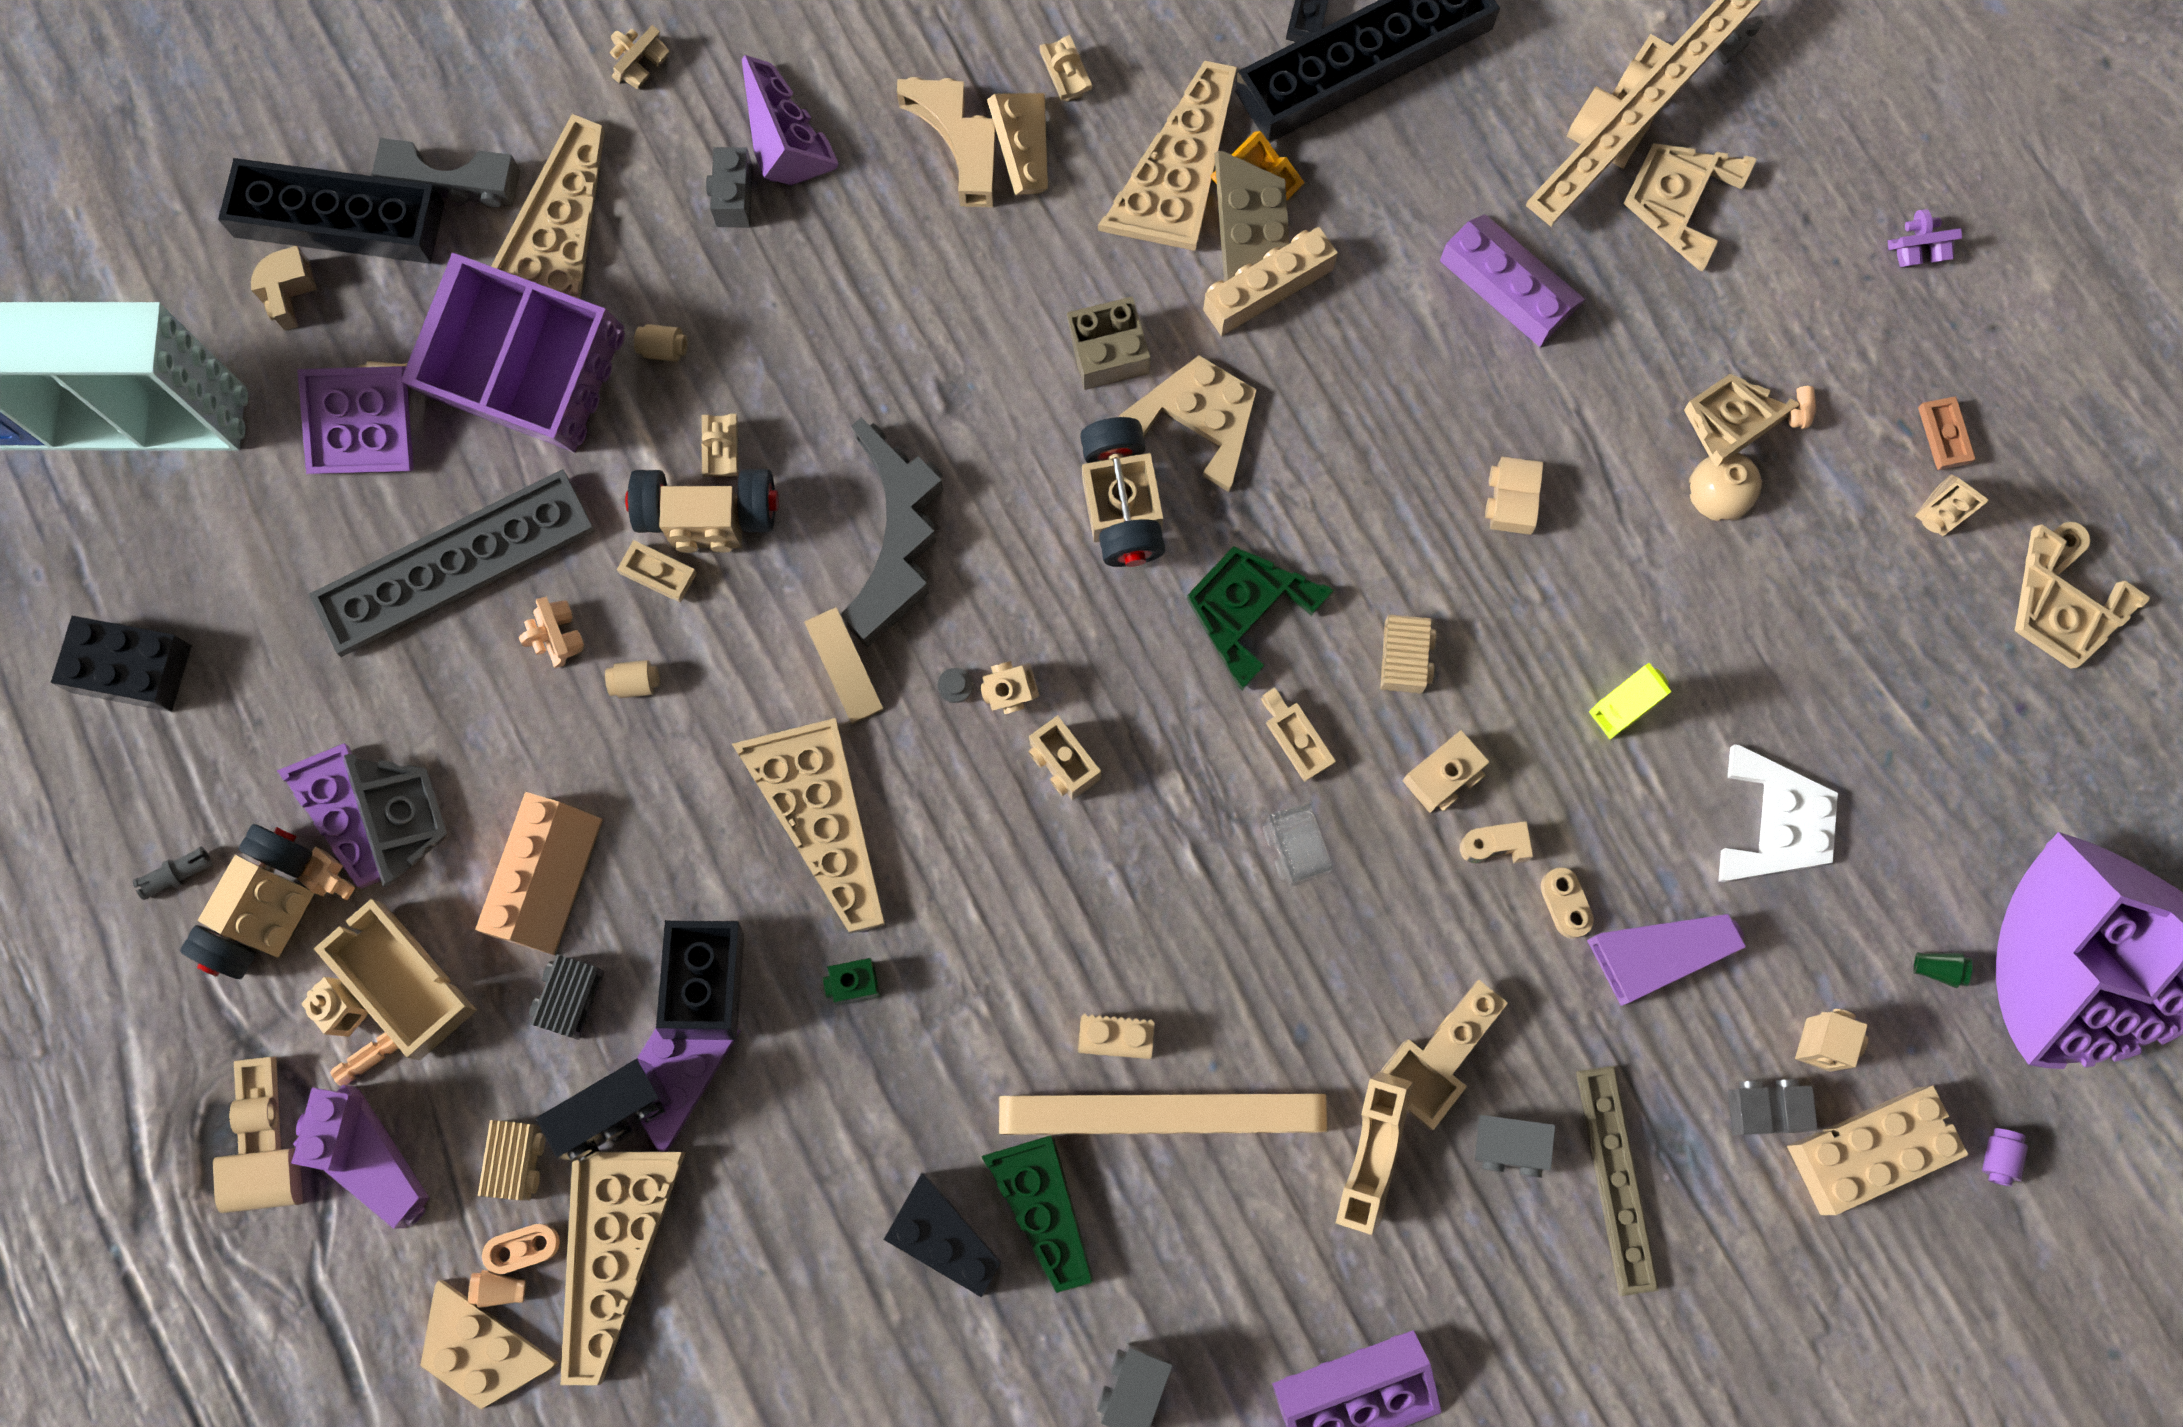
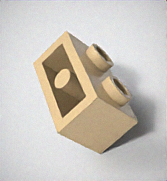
M1058 715L1029 736L1030 746L1032 747L1028 751L1030 756L1040 768L1045 765L1053 775L1050 778V782L1061 796L1067 793L1073 801L1101 780V770Z
M1834 1009L1833 1012L1828 1013L1821 1012L1820 1015L1809 1017L1806 1019L1795 1059L1829 1072L1856 1067L1858 1057L1864 1054L1868 1045V1036L1865 1035L1868 1024L1856 1021L1855 1014L1841 1009Z

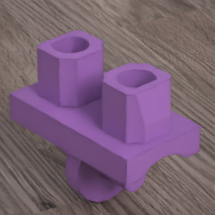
M1921 209L1916 211L1913 221L1905 222V230L1907 232L1914 231L1916 235L1888 240V250L1897 249L1900 267L1923 264L1921 249L1923 245H1929L1931 263L1954 259V240L1962 239L1961 228L1932 232L1933 228L1941 226V218H1932L1928 209Z

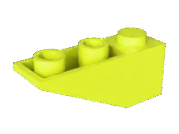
M1648 663L1599 701L1589 713L1608 738L1612 739L1645 716L1672 691L1668 687L1669 683L1666 676L1659 669H1654Z

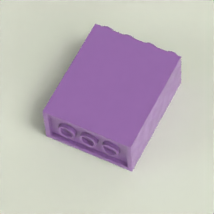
M452 252L401 382L427 398L575 453L577 445H581L586 437L587 427L585 425L589 415L594 413L598 407L600 399L598 393L601 385L608 380L611 374V360L614 352L619 350L623 344L625 337L624 326L603 307Z

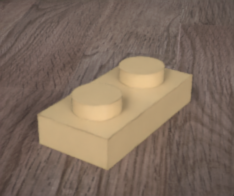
M635 540L632 541L617 568L619 574L679 603L683 600L697 574L695 569Z

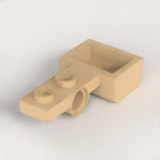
M1650 34L1635 59L1627 67L1612 94L1597 86L1594 88L1572 123L1567 137L1581 144L1669 51L1672 45ZM1654 118L1612 163L1624 169L1649 130Z
M1480 980L1473 984L1455 1009L1444 1019L1423 1050L1407 1039L1380 1071L1414 1082L1408 1112L1430 1130L1435 1129L1467 1087L1453 1073L1508 1004V1002Z
M276 1057L234 1061L236 1100L230 1106L229 1118L233 1132L238 1135L239 1153L237 1155L215 1157L213 1160L216 1207L220 1213L303 1204L301 1165L291 1164L295 1148L281 1149Z

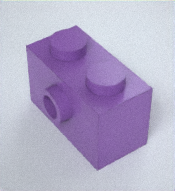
M312 1088L306 1111L297 1122L296 1135L299 1137L291 1164L326 1171L344 1172L363 1097Z

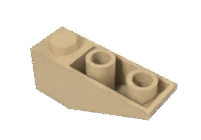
M1951 474L1935 488L1915 517L1920 519L1928 530L1944 536L1986 504L1989 499L1960 478Z

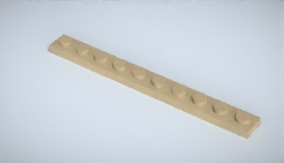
M1715 0L1527 201L1526 207L1552 227L1763 0Z

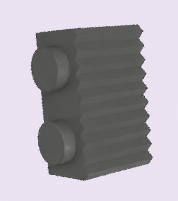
M557 954L555 960L549 961L544 969L542 981L546 982L542 995H537L529 1010V1016L533 1017L531 1025L579 1040L599 989L604 970Z

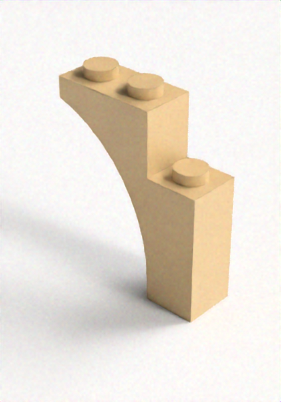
M918 77L897 79L899 108L907 110L928 122L944 138L953 153L959 170L958 193L960 206L993 207L997 136L993 118H987L982 115L965 118L966 98L964 81H956L951 78L923 80Z

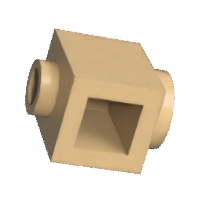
M323 977L321 981L314 985L312 990L307 992V998L302 1003L308 1017L314 1020L323 1034L350 1037L369 1014L342 981L337 978Z

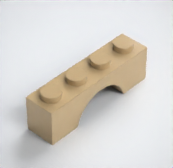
M1379 1071L1370 1078L1361 1114L1362 1131L1351 1173L1344 1186L1336 1224L1370 1235L1380 1226L1414 1086L1413 1081Z

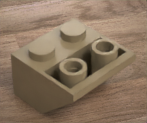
M1133 296L1067 312L1075 359L1084 390L1149 374L1151 357Z

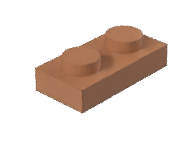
M1956 396L1923 402L1918 409L1937 471L1969 465L1975 461L1974 452Z

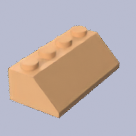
M525 792L475 930L488 936L555 956L603 819L559 801Z

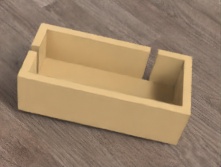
M370 899L346 920L350 927L361 930V933L357 935L354 931L339 926L314 948L407 1058L422 1060L477 1011L456 986L449 984L451 982L449 977L385 904Z
M1933 1085L1914 1088L1825 1128L1823 1132L1814 1133L1787 1145L1820 1215H1838L1968 1156L1954 1125L1945 1124L1943 1121L1949 1115Z

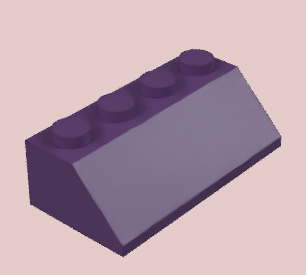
M1485 214L1468 221L1446 243L1440 259L1442 264L1539 347L1585 301L1580 294Z
M1414 1330L1402 1335L1393 1336L1386 1341L1359 1349L1349 1355L1324 1362L1317 1367L1287 1376L1280 1381L1272 1383L1286 1427H1405L1442 1413L1431 1364Z

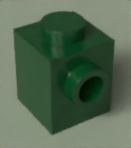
M871 958L827 966L829 976L823 977L826 997H833V1002L837 1006L880 997L875 965Z

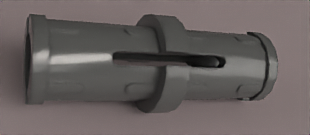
M201 846L175 861L168 859L162 862V867L134 879L133 886L134 888L141 887L136 892L141 899L146 900L170 886L178 887L184 884V879L213 867L211 859H205L209 857V854Z

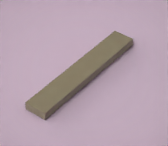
M1615 1066L1577 1071L1576 1076L1619 1296L1659 1291Z

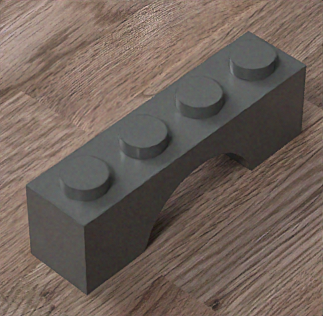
M386 138L379 139L372 170V176L433 184L441 198H448L456 203L480 202L492 208H498L501 205L513 206L520 169L512 155L478 151L470 162L458 169L450 171L435 170L424 164L423 157L413 142Z

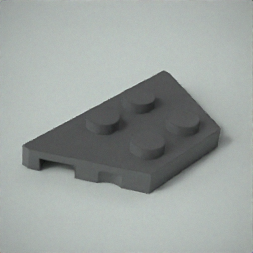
M347 754L344 755V765L382 886L387 887L446 838L445 825L426 768L410 765L403 767L398 766L394 762L379 760V763L357 759V755Z

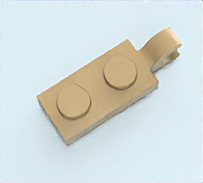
M1275 687L1262 695V703L1274 716L1266 724L1304 782L1335 764V759L1298 703L1288 708Z

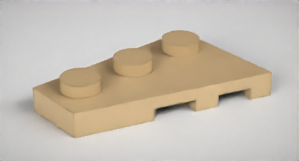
M1045 93L994 94L987 101L1015 195L1040 194L1048 189Z

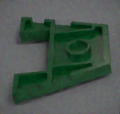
M1233 546L1191 590L1186 599L1238 688L1243 691L1261 672L1264 664L1239 643L1241 638L1282 594L1285 593L1312 616L1332 595L1334 590L1324 584L1318 585L1305 579V576L1296 572L1290 573L1276 567L1274 563Z

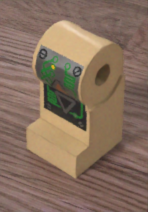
M1527 821L1471 830L1460 843L1462 857L1474 864L1484 862L1491 856L1512 854L1513 863L1529 861L1533 854Z

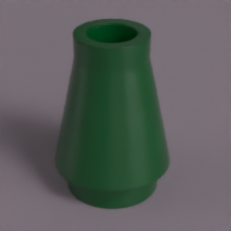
M1917 952L1914 959L1913 973L1926 976L1957 989L1959 985L1966 987L1969 985L1973 961L1972 958L1964 957L1963 953L1925 954Z

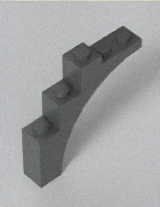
M861 417L851 427L854 438L871 458L882 480L886 498L887 521L883 546L875 568L859 595L840 615L844 624L868 648L929 594L926 583L928 580L927 575L915 563L912 566L910 565L936 543L933 531L936 528L934 523L925 513L921 512L919 515L918 513L944 490L941 480L943 475L931 461L926 464L917 456L910 462L900 448L896 446L892 449L884 441L887 437L875 423L869 425Z

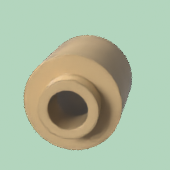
M646 324L645 327H638L636 329L634 349L637 354H642L644 358L677 362L681 355L684 356L687 351V336L683 335L679 327Z
M649 660L616 663L614 667L606 668L605 670L607 692L609 696L617 695L619 699L653 695L654 687L660 686L658 667L651 666Z

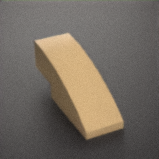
M837 607L804 621L851 724L883 711L884 709Z

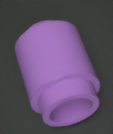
M1994 1129L1993 1136L1988 1138L1982 1172L1989 1175L1988 1181L2012 1187L2013 1181H2022L2028 1146L2025 1144V1135L2006 1129Z

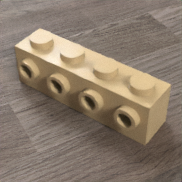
M1320 227L1310 232L1308 230L1302 231L1287 246L1283 248L1275 247L1267 252L1263 260L1254 265L1249 263L1241 267L1231 279L1225 282L1220 280L1212 284L1207 289V293H1205L1203 311L1219 334L1223 336L1333 271L1338 252Z

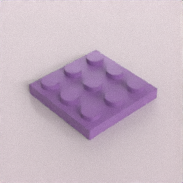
M406 366L297 369L306 474L414 470L408 387L401 382Z

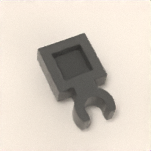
M1760 19L1755 24H1748L1744 20L1713 55L1725 66L1749 45L1752 40L1750 37L1758 33L1763 21Z

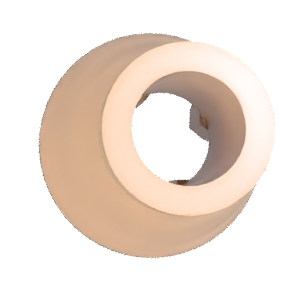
M483 1269L481 1273H472L469 1284L468 1304H477V1308L515 1302L523 1303L526 1280L494 1274Z

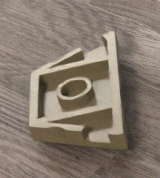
M1218 151L1214 155L1225 282L1234 277L1235 273L1244 265L1249 263L1254 265L1263 260L1265 254L1271 249L1287 246L1289 244L1285 179L1229 153Z

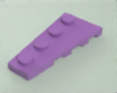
M343 743L279 769L277 772L287 782L294 792L293 795L310 815L314 821L313 824L330 844L333 853L357 887L363 889L380 882L381 879L343 761L344 755L352 754L350 746Z

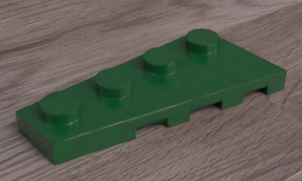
M1054 1135L981 1156L987 1168L992 1172L1001 1194L1006 1198L1014 1212L1015 1219L1021 1230L1025 1232L1030 1241L1033 1252L1055 1292H1062L1094 1282Z

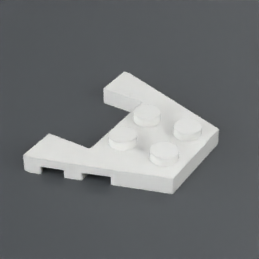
M1734 744L1730 747L1728 778L1764 784L1759 853L1728 848L1721 850L1718 882H1730L1737 879L1753 878L1833 863L1838 793L1740 745Z

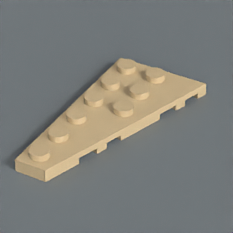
M574 114L570 116L491 267L575 298H581L605 134L602 125Z
M836 718L732 743L848 932L852 934L885 925Z

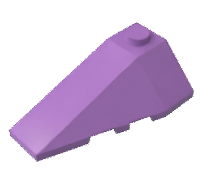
M744 55L742 66L753 149L764 178L773 182L778 181L793 185L835 170L839 164L828 139L822 132L816 134L808 122L812 117L806 109H800L794 104L791 99L793 91L774 65Z

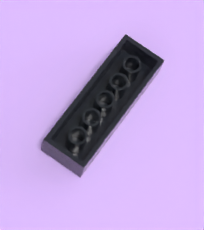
M233 158L218 220L234 238L431 264L444 201L433 184Z

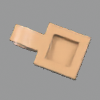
M315 847L309 862L305 865L304 871L297 879L315 894L324 897L326 892L332 895L335 892L343 899L348 900L355 887L338 876L343 865L327 851Z

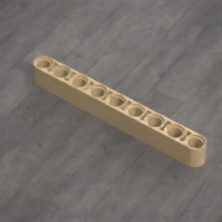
M1326 1094L999 1097L1000 1135L1327 1132Z

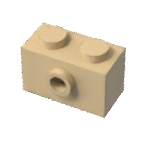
M1460 730L1410 771L1402 781L1429 813L1438 806L1444 811L1459 798L1455 793L1464 785L1471 789L1486 776L1482 770L1488 765L1489 761L1464 732Z

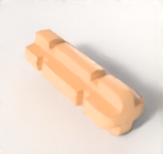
M384 1032L377 1037L376 1043L371 1041L348 1057L347 1063L341 1062L330 1072L331 1076L339 1086L347 1085L356 1079V1074H363L385 1058V1054H392L399 1048Z

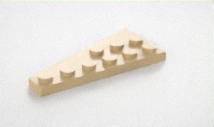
M1209 61L1203 62L1186 88L1183 98L1177 107L1172 110L1166 124L1160 133H1157L1131 173V178L1122 192L1120 191L1116 196L1114 204L1107 215L1098 224V231L1196 251L1212 181L1210 175L1214 172L1215 168L1214 153L1219 151L1237 67Z
M599 1152L596 1156L585 1162L580 1163L579 1160L572 1162L560 1385H601L603 1383L686 1152Z

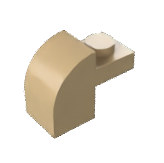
M293 246L269 254L258 263L251 277V290L264 304L270 320H276L285 331L297 328L298 324L291 297L317 290L310 261L298 246Z

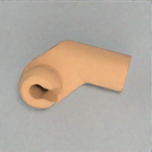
M1813 386L1797 388V402L1799 406L1798 409H1793L1789 413L1788 422L1791 427L1806 429L1812 425L1816 414L1815 390Z

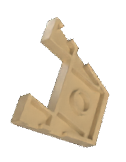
M1653 143L1623 204L1694 267L1703 272L1718 241L1687 227L1686 225L1710 176L1742 189L1757 159L1750 156H1744L1743 159L1728 157V153L1715 152L1714 155L1695 153V149Z
M1198 355L1121 413L1119 417H1131L1139 420L1144 437L1159 414L1163 412L1218 445L1220 448L1204 470L1203 477L1229 492L1232 488L1256 389Z
M2041 524L2033 527L2031 531L2015 632L2070 669L2077 668L2108 640V636L2117 627L2123 626L2137 608L2143 607L2150 597L2127 581H2122L2115 584L2103 607L2052 572L2067 541Z

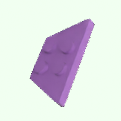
M655 1028L637 1059L652 1064L672 1101L671 1104L664 1107L666 1113L660 1118L647 1124L645 1120L641 1121L659 1152L669 1151L735 1040L662 1039ZM739 1029L737 1030V1037L741 1032Z

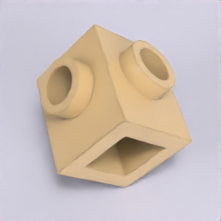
M1011 661L991 666L992 673L983 676L984 683L981 684L982 696L985 703L991 705L992 711L1003 708L1004 714L1025 709L1023 702L1039 697L1030 663L1013 667Z

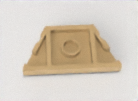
M1729 374L1690 400L1684 411L1712 463L1718 467L1788 418L1789 413L1793 409H1797L1799 403L1793 399H1789L1786 404L1768 397L1770 390L1759 385H1752L1742 378Z
M439 1280L436 1283L420 1366L479 1409L488 1407L557 1365L558 1362L483 1308H477V1304H468V1298L443 1280Z

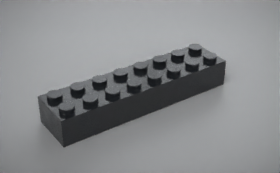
M1378 0L1239 70L1235 92L1259 131L1271 143L1493 30L1500 7L1495 0Z

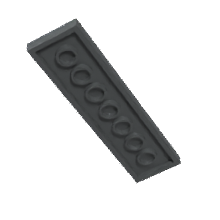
M562 469L309 593V596L336 653L343 657L595 532V529L567 474Z

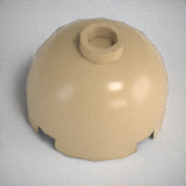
M1739 452L1718 467L1712 463L1710 457H1707L1697 465L1690 476L1691 502L1701 514L1711 520H1738L1753 508L1761 494L1762 479L1759 469L1751 459Z

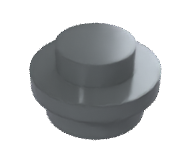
M950 668L944 671L938 680V690L941 697L950 703L965 701L973 690L971 676L960 668Z

